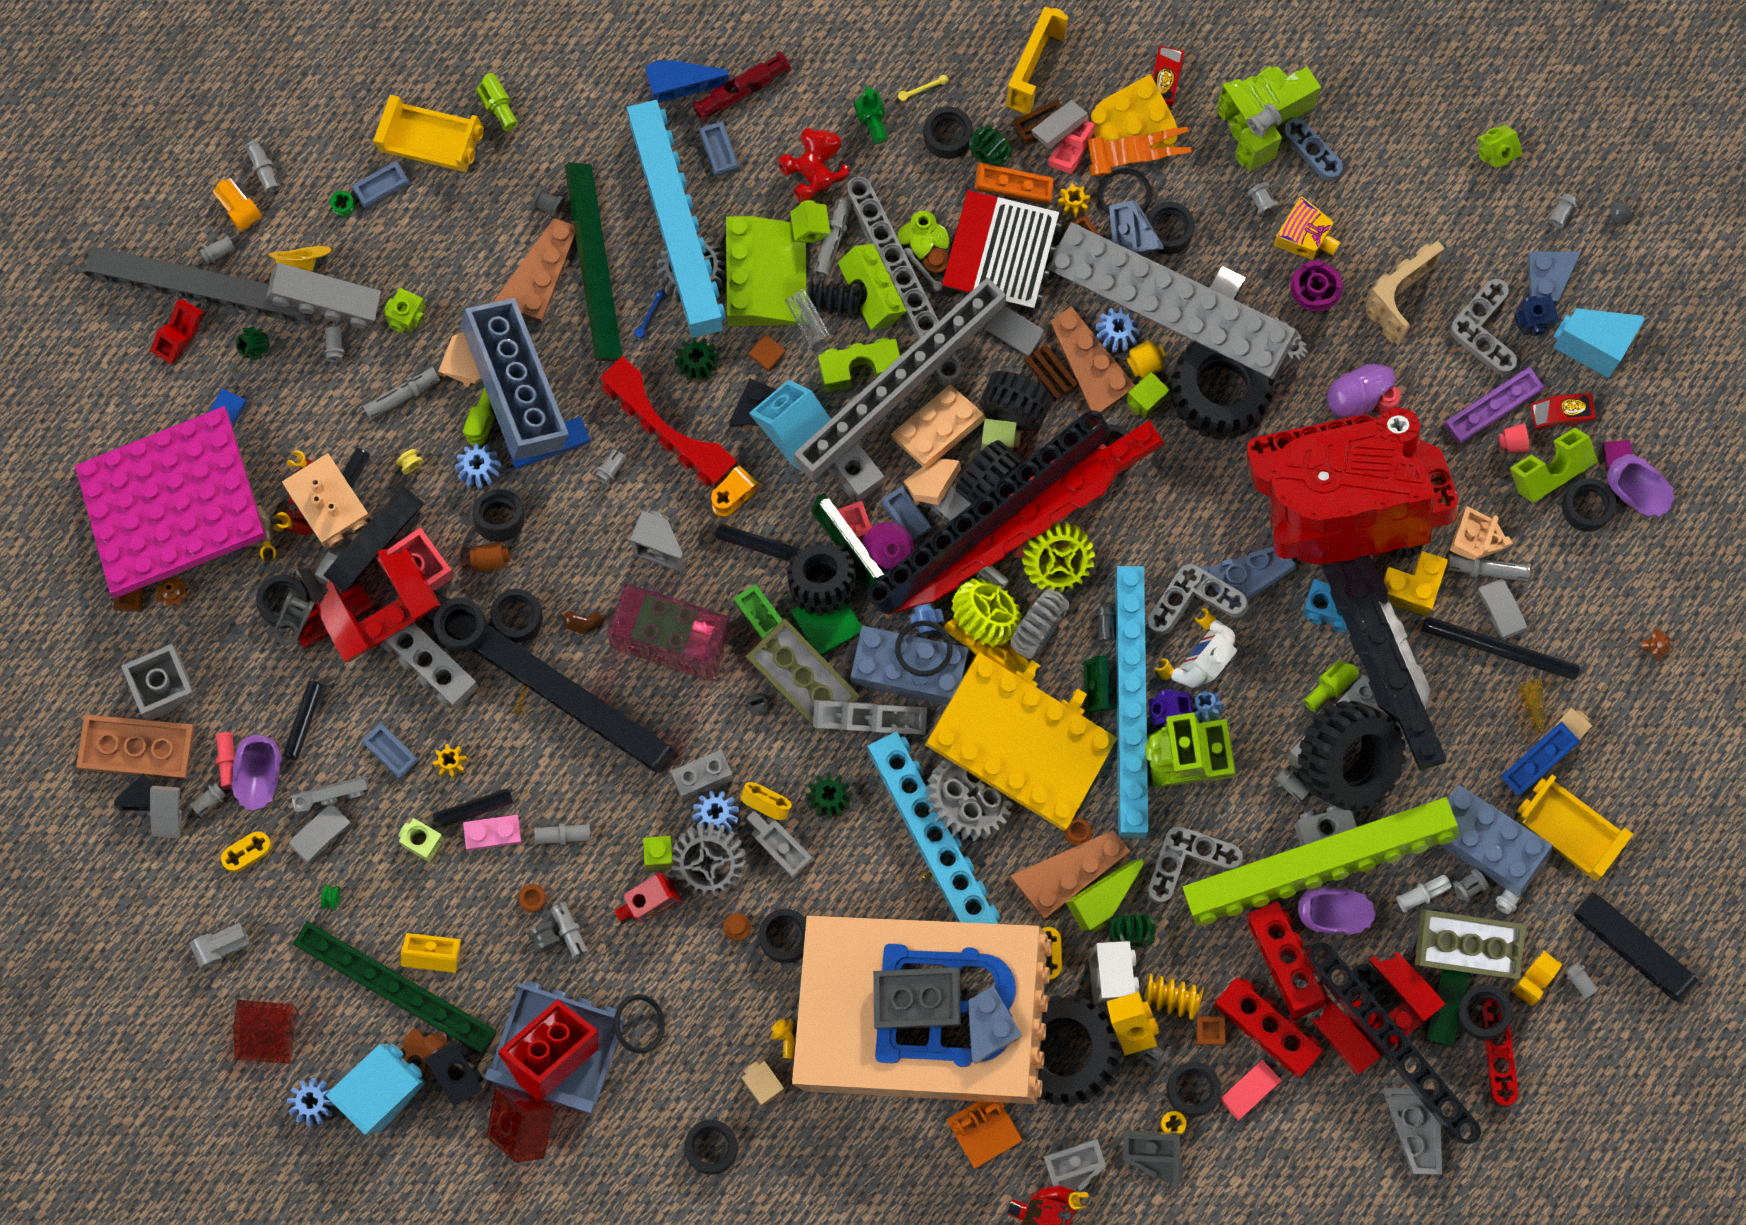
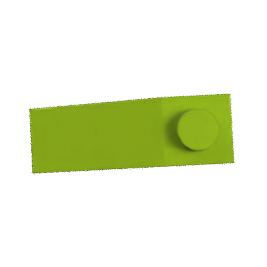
M1142 859L1131 860L1065 902L1082 931L1092 930V932H1096L1107 925L1105 920L1114 915L1144 865Z

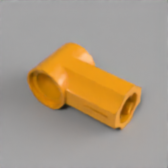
M231 178L222 180L216 185L213 194L227 210L228 216L240 232L263 217L252 200L243 195Z

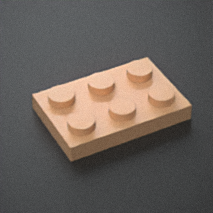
M950 384L892 432L891 436L900 447L927 470L983 423L986 418L982 411Z

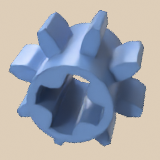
M933 603L915 607V614L910 615L911 623L924 620L943 624L944 621L942 610H935ZM929 626L913 628V630L919 628L920 635L938 632V630Z
M1204 690V692L1193 696L1194 704H1192V708L1198 722L1204 723L1220 720L1219 712L1224 711L1223 702L1219 701L1218 693L1213 695Z

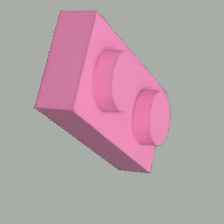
M518 815L463 822L467 851L522 843Z

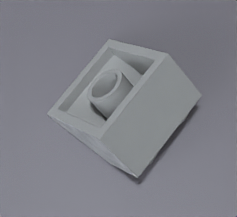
M642 511L630 539L633 555L684 573L683 553L668 520L659 512L650 511V513Z

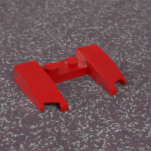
M403 548L401 554L388 555L387 549L377 551L401 598L360 623L355 619L337 586L330 581L326 584L329 590L322 602L316 601L314 603L324 626L344 662L353 661L441 606L408 548Z
M1399 952L1393 953L1394 958L1379 961L1377 956L1371 957L1368 960L1402 1001L1388 1015L1405 1036L1445 1005L1431 986ZM1327 996L1325 997L1326 1006L1320 1019L1313 1018L1312 1022L1355 1075L1358 1076L1378 1060L1382 1054L1366 1034H1362L1332 999ZM1380 1021L1377 1024H1375L1372 1027V1029H1376L1379 1026ZM1393 1035L1389 1036L1386 1041L1389 1050L1398 1043Z

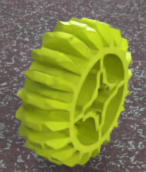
M1066 521L1061 527L1056 522L1052 528L1035 539L1027 540L1030 547H1023V552L1027 556L1022 557V562L1026 565L1024 571L1027 575H1030V581L1034 584L1037 583L1038 588L1042 590L1046 587L1047 590L1052 589L1054 591L1057 587V590L1062 594L1065 586L1073 590V583L1077 581L1078 584H1082L1081 576H1089L1090 572L1086 568L1094 567V562L1091 558L1095 557V552L1091 549L1093 543L1090 539H1087L1088 535L1086 532H1080V528L1077 525L1071 527ZM1064 540L1063 542L1058 544L1053 543L1056 541ZM1046 549V555L1041 559L1042 563L1039 564L1040 556L1043 550ZM1078 550L1077 558L1073 565H1071V559L1076 555L1075 552ZM1054 551L1057 555L1062 557L1064 563L1060 559H1057L1052 552ZM1057 571H1064L1062 573L1054 574Z
M972 578L960 586L952 599L953 605L951 609L955 612L953 618L959 620L958 626L966 630L965 634L969 633L972 635L974 641L980 639L983 645L989 643L992 647L996 644L1002 646L1011 640L1022 618V614L1018 612L1020 606L1014 604L1015 598L1008 595V590L1004 591L1001 589L1000 584L994 585L992 580L985 581L983 578L978 580Z

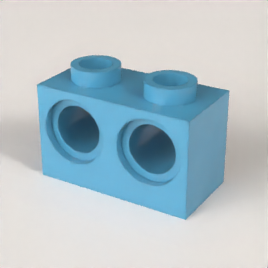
M1314 579L1302 615L1306 616L1307 620L1311 623L1320 625L1324 622L1333 625V629L1336 631L1348 633L1344 619L1339 609H1336L1330 595L1331 589L1329 584ZM1321 599L1326 603L1327 607L1319 609L1315 607L1313 601Z

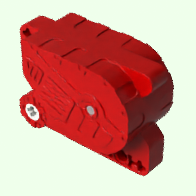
M1393 407L1384 411L1378 419L1369 415H1358L1255 437L1248 442L1247 465L1253 485L1257 491L1270 497V525L1272 524L1274 532V553L1276 556L1282 559L1297 557L1303 562L1319 565L1339 561L1345 562L1367 555H1378L1395 549L1428 544L1432 539V528L1449 525L1456 520L1458 514V495L1443 452L1439 448L1419 439L1420 422L1413 411Z

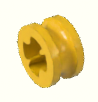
M1170 1111L1162 1117L1160 1122L1162 1132L1180 1133L1181 1135L1186 1128V1119L1180 1112ZM1170 1117H1176L1175 1121L1179 1119L1181 1125L1177 1127V1132H1172L1171 1127L1169 1129L1166 1127Z

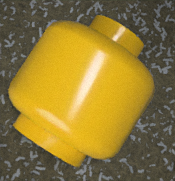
M1147 340L1131 348L1129 351L1130 357L1126 359L1135 377L1140 376L1144 379L1150 372L1154 375L1162 372L1165 369L1163 360L1168 357L1161 344L1156 346L1153 341Z

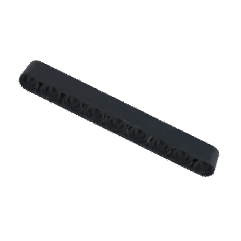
M1316 943L1308 946L1304 954L1307 965L1450 1137L1461 1144L1475 1143L1481 1135L1479 1123L1334 949L1326 943ZM1317 948L1322 949L1325 953V960L1321 964L1317 963L1313 957V953ZM1335 970H1339L1343 974L1344 979L1340 985H1336L1332 981L1331 976ZM1354 991L1358 992L1362 999L1358 1007H1354L1350 1002V995ZM1373 1013L1380 1019L1379 1026L1376 1029H1372L1368 1024V1018ZM1391 1035L1396 1037L1398 1041V1046L1394 1051L1389 1050L1386 1044L1388 1037ZM1409 1057L1413 1058L1416 1062V1069L1412 1073L1405 1069V1061ZM1427 1079L1434 1083V1091L1430 1095H1427L1423 1090V1084ZM1446 1101L1450 1102L1453 1108L1451 1115L1448 1117L1444 1116L1441 1110L1443 1103ZM1464 1123H1467L1471 1128L1470 1136L1466 1139L1460 1135V1127Z

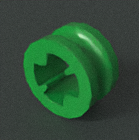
M337 191L330 198L333 212L340 217L350 215L355 209L352 195L347 191ZM343 199L345 202L347 199V207L342 209L341 206H339L337 208V206L339 205L338 200Z
M325 884L321 896L322 909L331 907V910H337L340 886L330 888L329 884Z

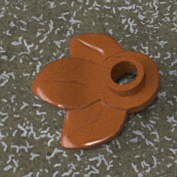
M414 1028L404 1039L403 1047L406 1055L403 1059L408 1064L414 1060L421 1061V1067L419 1068L423 1072L421 1077L425 1075L435 1077L424 1056L447 1043V1035L445 1033H433L423 1038L422 1034ZM454 1064L449 1067L448 1072L453 1068Z

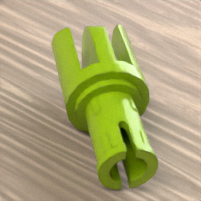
M493 73L486 74L475 91L487 112L495 114L503 130L505 132L511 131L519 123L509 108L510 98L497 76Z
M485 387L482 390L478 405L470 409L462 430L465 438L473 447L475 442L479 444V447L485 444L495 420V416L492 413L493 408Z
M1337 660L1318 678L1319 685L1303 699L1304 704L1312 712H1316L1330 697L1337 698L1358 678V668L1347 662Z

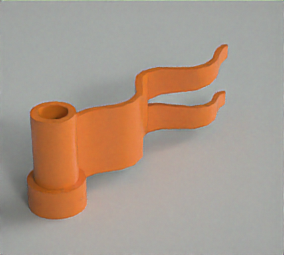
M1188 127L1167 129L1149 135L1125 137L1104 142L1103 137L1088 139L1092 163L1089 166L1091 177L1111 174L1112 167L1192 153L1191 147L1150 149V146L1165 139L1188 132Z

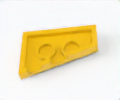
M955 618L947 622L943 627L956 640L969 647L968 649L975 654L978 652L982 653L1012 673H1015L1017 669L1023 672L1027 663H1029L1024 656L1015 652L1016 650L1011 647L1010 640L1002 646L996 644L992 647L989 643L983 645L980 639L974 641L972 635L969 633L965 634L966 630L958 626L959 620Z

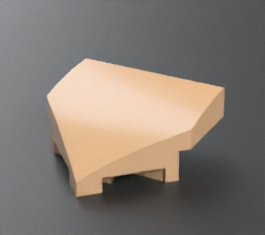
M462 332L452 336L437 375L444 378L447 375L463 382L464 386L469 387L470 383L476 384L482 382L465 335Z
M939 459L927 470L922 467L904 480V485L910 492L914 504L919 505L920 502L939 505L961 470L960 461Z
M1466 506L1461 513L1450 551L1463 557L1477 560L1510 547L1513 543L1509 536H1504L1497 523L1499 520L1497 515L1491 519Z

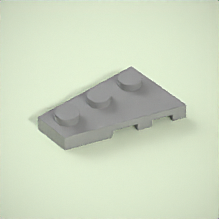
M1383 1088L1382 1090L1411 1174L1442 1175L1440 1123L1411 1089ZM1423 1089L1427 1095L1432 1094L1434 1089Z

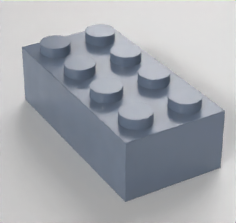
M867 626L861 627L851 673V685L948 705L963 678L969 647L952 644L953 653L951 660L941 672L927 677L916 676L906 671L896 658L895 643L900 633ZM905 635L901 643V654L904 661L913 669L928 671L938 667L944 661L947 654V644Z
M1458 785L1449 797L1448 802L1458 824L1459 837L1449 844L1438 845L1474 869H1478L1482 874L1520 898L1551 855L1553 845Z

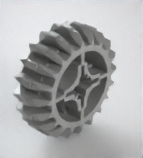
M707 238L704 240L706 253H703L704 260H710L711 267L714 266L713 275H710L711 282L716 281L718 288H723L722 280L727 278V272L724 271L727 269L726 261H723L725 255L723 252H718L719 246L717 244L710 246L711 239ZM662 250L660 255L663 259L657 260L659 269L656 270L657 276L661 278L659 284L661 287L666 286L665 293L667 295L673 293V299L677 301L680 296L673 272H670V261L667 251Z
M1052 589L1042 593L1013 634L1011 647L1016 650L1015 652L1028 659L1035 657L1062 621L1068 610L1069 601L1059 592H1055Z
M713 822L709 824L706 830L702 823L698 824L697 831L689 827L687 830L688 835L682 833L679 836L680 842H675L673 846L677 852L672 853V860L676 861L672 865V870L679 871L675 878L677 880L685 878L682 886L688 888L692 885L693 894H696L698 889L703 890L702 895L707 897L709 890H712L713 895L716 897L719 895V888L727 893L729 891V884L736 886L738 882L736 877H742L743 875L741 868L745 867L746 860L741 857L745 855V850L737 849L741 845V840L736 839L732 841L734 837L733 831H730L727 835L724 834V825H721L718 831L714 830ZM700 842V853L687 859L686 853L688 849ZM711 842L721 845L724 849L714 848ZM705 853L707 856H710V859L713 858L712 866L706 863L707 860L703 861ZM725 861H730L731 866L728 871L717 877V867L724 865ZM693 871H702L705 874L706 878L697 875Z

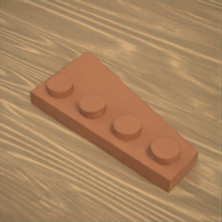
M553 218L493 302L515 298L523 317L543 323L576 238L574 225Z
M1072 306L1050 321L1051 328L1063 354L1066 356L1072 374L1076 378L1082 396L1086 400L1090 411L1095 410L1103 413L1127 396L1128 392L1135 387L1134 383L1103 347Z
M1112 830L1011 875L1010 878L1045 920L1066 904L1067 900L1080 893L1127 856L1130 850Z

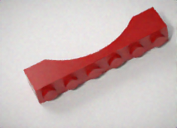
M624 356L618 359L600 377L603 393L611 400L616 398L621 403V409L629 417L634 415L641 421L639 423L640 427L649 435L653 432L659 438L658 443L667 452L672 450L679 456L677 458L678 462L687 470L692 468L698 474L696 478L705 487L710 485L713 489L717 488L729 473L738 467L737 460L718 443L703 442L689 438L676 432L664 423L647 399L642 373Z

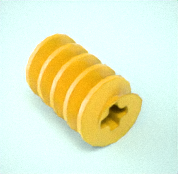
M1149 973L1143 999L1145 1002H1149L1150 1007L1155 1002L1158 1012L1162 1010L1164 1005H1167V1013L1170 1015L1175 1008H1178V1017H1182L1188 1011L1189 1020H1193L1198 1013L1204 987L1197 994L1196 985L1194 984L1186 991L1185 982L1181 981L1178 987L1175 988L1174 979H1170L1164 985L1163 976H1159L1156 982H1153V975Z

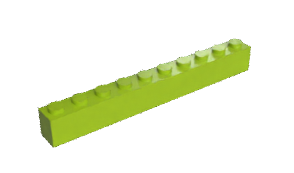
M1447 797L1182 887L1195 925H1209L1218 918L1227 915H1239L1244 909L1253 906L1263 907L1271 900L1280 897L1283 899L1292 897L1296 892L1303 889H1316L1324 882L1342 880L1348 877L1349 874L1357 871H1369L1377 864L1383 862L1392 863L1410 853H1422L1430 846L1449 844L1459 837L1458 824Z

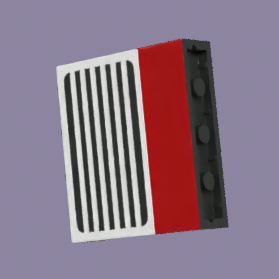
M967 190L944 275L941 294L952 296L953 290L969 294L988 277L1006 294L1005 303L1029 308V316L1033 317L1035 308L1040 309L1044 294L1039 293L1041 284L1046 285L1050 270L1045 269L1047 261H1053L1056 246L1052 245L1054 237L1059 238L1062 223L1058 222L1059 212Z

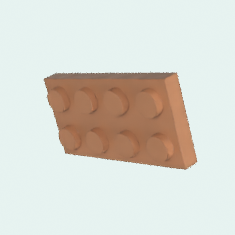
M85 714L76 768L78 770L139 776L144 773L149 777L187 780L195 726L193 724Z

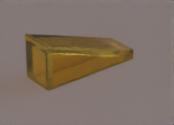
M1542 677L1522 683L1518 687L1536 734H1540L1545 730Z

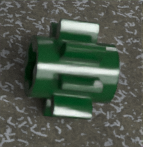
M255 327L243 328L244 334H239L236 340L238 352L243 355L244 359L250 358L251 361L262 359V353H267L270 346L267 334L262 332V329H256Z

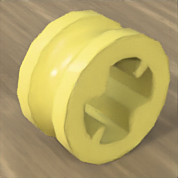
M416 449L405 452L397 459L396 464L399 467H403L401 470L403 474H409L422 465L423 459L417 457L418 452Z

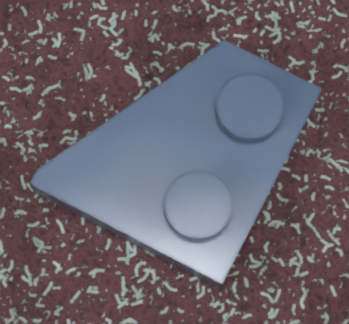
M1136 201L1109 205L1112 242L1137 254L1163 249V244Z
M1579 251L1529 252L1527 260L1530 296L1541 298L1551 295L1553 303L1557 304L1578 260Z
M994 986L968 1000L971 1056L975 1065L1023 1037Z

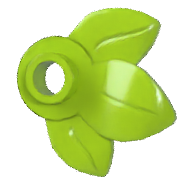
M928 211L916 212L912 216L910 223L902 226L897 234L900 244H910L913 253L919 260L924 259L933 246L943 250H947L949 246L948 232L944 227L936 223L935 216ZM924 219L928 221V224L920 225L919 221Z

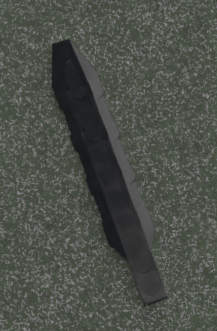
M1370 555L1358 557L1350 561H1339L1321 565L1331 589L1330 595L1336 609H1339L1350 633V642L1355 654H1358L1370 680L1368 682L1378 707L1400 724L1419 771L1446 763L1445 753L1427 714L1430 686L1421 666L1416 663L1406 640L1408 638L1402 622L1396 617L1387 596L1388 590L1382 576L1378 575Z

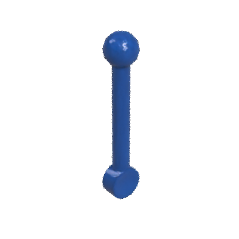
M659 289L655 292V299L641 326L635 329V336L637 338L645 336V328L659 301L665 297L663 290Z

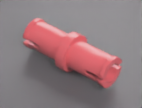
M224 732L216 735L218 751L216 765L219 766L221 789L231 790L235 757L233 733Z

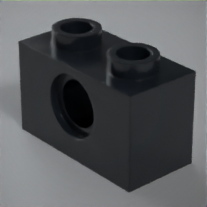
M452 1039L424 1056V1059L453 1107L481 1091L483 1088L480 1082L484 1081V1078L476 1066L470 1068L466 1061V1058L470 1055L462 1042L456 1045ZM453 1064H460L464 1068L463 1075L458 1079H453L448 1075V1069Z

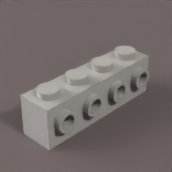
M277 263L271 272L266 299L273 301V304L279 307L293 306L299 308V311L305 314H314L315 312L324 315V318L331 321H340L341 319L350 322V325L353 327L365 328L375 321L381 291Z

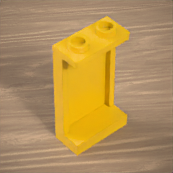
M1044 7L1008 84L1006 107L1023 114H1028L1032 111L1036 86L1029 84L1028 81L1049 37L1062 42L1066 38L1068 16L1060 9Z
M390 95L373 142L378 150L383 153L467 172L469 164H472L475 159V147L477 141L482 139L484 128L478 116L472 115L471 119L411 106L403 104L400 97Z
M1553 774L1547 780L1542 777L1533 788V791L1536 793L1533 799L1530 801L1526 798L1518 808L1517 812L1521 815L1517 818L1516 822L1552 844L1553 850L1594 881L1599 880L1633 836V833L1625 827L1619 830L1556 783L1554 780L1557 777Z

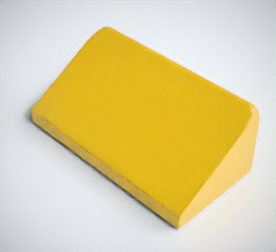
M406 933L401 950V966L456 973L461 939Z

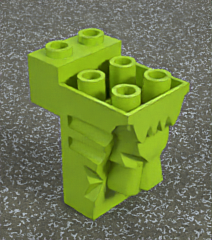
M1268 66L1257 76H1250L1243 82L1241 79H1237L1222 85L1217 111L1223 120L1227 119L1231 125V133L1239 141L1235 153L1236 159L1242 167L1246 166L1249 172L1276 158L1282 139L1277 128L1285 125L1288 120L1297 118L1315 108L1321 86L1308 66L1300 71H1295L1289 77L1279 67L1275 66L1272 68ZM1270 103L1280 113L1282 123L1273 125L1265 131V136L1260 138L1250 130L1247 119L1255 117L1264 110L1266 104Z
M1194 712L1168 716L1166 727L1147 734L1145 753L1146 759L1150 763L1154 788L1207 780L1211 782L1237 778L1227 719L1199 723Z

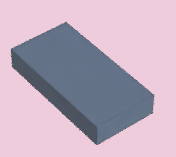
M721 121L699 128L698 131L714 177L739 170L724 122Z
M395 161L351 185L364 209H367L410 185V182L398 162Z
M903 486L881 499V504L894 522L909 532L913 543L933 530L931 524L918 506L914 504L913 499Z
M381 722L361 741L399 780L419 762V759Z

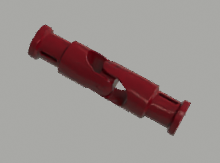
M778 51L772 59L765 63L760 62L742 75L731 79L711 91L710 96L700 102L694 101L692 107L701 122L705 123L711 115L718 111H725L748 97L751 93L762 89L772 83L773 78L783 72H790V64L784 54ZM732 88H735L736 93L729 92Z

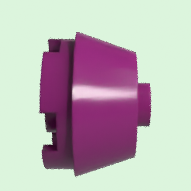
M1316 260L1305 263L1294 272L1290 282V290L1294 300L1303 309L1310 312L1328 310L1337 304L1342 296L1343 283L1337 270L1325 264L1324 261Z
M882 522L874 525L866 532L862 540V545L884 574L914 551V543L909 532L901 525L893 522Z

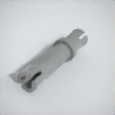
M836 200L833 214L829 220L831 234L825 237L813 273L823 278H829L841 237L847 230V218L852 208V204L848 201Z
M430 367L413 378L408 377L406 382L363 405V408L372 421L414 396L417 398L421 395L422 391L441 381L434 368Z
M1453 554L1448 555L1446 565L1447 571L1467 573L1471 577L1481 575L1528 582L1530 576V565L1485 559L1472 560Z

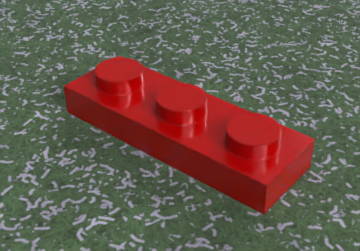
M361 584L341 594L355 619L375 609ZM317 609L310 612L306 624L303 625L297 638L304 650L329 636Z

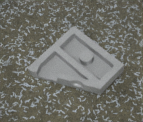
M1098 1139L1089 1140L1043 1156L1052 1186L1061 1185L1076 1192H1081L1089 1184V1181L1106 1167Z

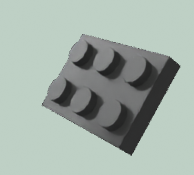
M958 967L873 971L874 1028L876 1030L961 1026L960 969Z

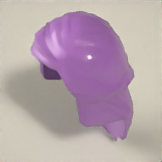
M1382 363L1365 364L1350 373L1341 375L1328 389L1327 401L1329 408L1336 416L1341 418L1364 415L1372 411L1378 404L1381 395L1394 387L1393 383L1396 381L1394 370L1390 365L1384 366Z
M1626 454L1614 460L1608 469L1607 482L1609 487L1623 502L1636 509L1639 513L1660 517L1662 513L1666 514L1672 508V502L1675 499L1672 493L1674 488L1645 458Z
M252 735L241 741L236 750L231 788L234 797L239 801V805L245 806V810L254 811L264 808L267 803L272 802L282 762L279 747L273 739L262 735Z
M1323 885L1316 889H1308L1304 892L1298 903L1300 920L1307 928L1315 932L1333 935L1341 933L1352 935L1354 933H1361L1364 928H1370L1371 922L1375 920L1376 912L1373 909V902L1367 899L1366 894H1360L1348 888H1330Z

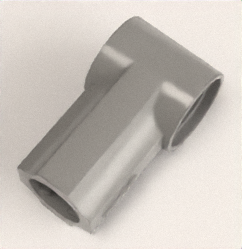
M241 923L235 924L216 934L202 935L190 942V947L201 970L217 965L223 961L224 957L250 946Z

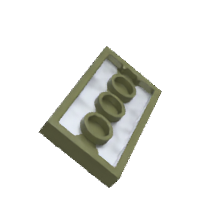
M785 618L745 656L812 726L815 700L855 702L860 697ZM828 728L815 729L819 734H823Z
M1421 909L1415 965L1520 980L1526 924Z

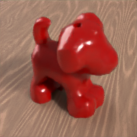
M806 128L800 135L805 152L799 158H793L790 154H784L776 160L784 176L800 172L810 182L809 186L800 184L793 189L800 203L810 200L817 192L828 189L834 183L844 181L850 175V169L846 164H843L839 172L832 173L825 166L824 162L832 159L841 147V139L836 133Z

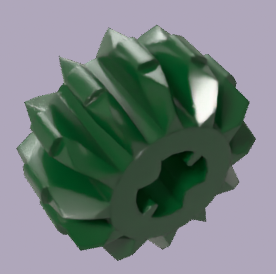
M982 126L969 139L968 147L972 151L971 154L981 163L1001 167L1012 156L1013 150L1009 145V141L1004 138V134H1000L997 129H992L991 126Z
M696 337L692 338L691 344L683 340V349H676L675 352L678 357L674 359L675 366L679 367V375L686 374L688 381H691L696 376L699 383L702 381V375L710 379L712 377L711 371H717L718 369L716 362L719 360V354L714 352L716 350L715 345H707L705 337L700 343H697ZM699 356L700 362L695 363L694 357Z
M827 772L825 781H823L820 775H817L816 781L818 785L811 782L808 784V788L813 791L806 793V799L813 800L809 803L808 808L810 810L818 808L816 812L817 817H821L824 811L827 812L828 820L832 819L833 811H835L838 817H841L842 810L840 807L847 810L850 808V804L845 801L852 799V793L845 792L850 788V784L845 782L840 785L842 781L841 775L836 776L835 780H832L831 773ZM830 791L831 794L833 791L835 793L834 800L828 801V798L824 800V792Z
M1138 913L1119 915L1109 923V938L1111 942L1130 941L1131 949L1145 948L1154 943L1156 925L1154 924V919L1149 915H1140Z

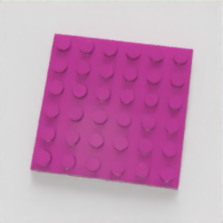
M225 406L75 465L109 592L114 599L266 539L232 423Z

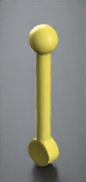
M941 75L938 80L914 90L899 92L898 99L901 102H906L910 96L939 84L946 85L949 79L946 75Z

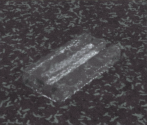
M804 288L785 300L811 346L830 335Z

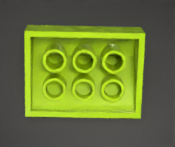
M755 216L726 217L728 326L807 325L806 242L794 241L792 223Z

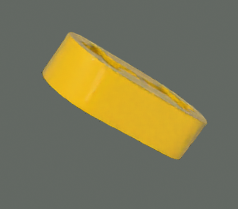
M747 782L740 795V799L744 804L775 820H785L792 806L791 802L784 796L754 782Z
M253 832L223 851L221 855L222 865L233 873L246 869L269 854L272 847L271 840L262 832ZM255 839L265 840L261 851H258L256 848L249 852L247 851L255 845L253 842ZM245 852V854L238 859V865L235 866L233 863L228 864V862L231 860L229 855L234 853L236 856H238Z
M1045 927L1042 930L1045 933H1050L1051 938H1056V942L1052 943L1051 964L1057 966V969L1053 970L1052 975H1050L1049 981L1058 978L1062 969L1061 936L1056 929Z

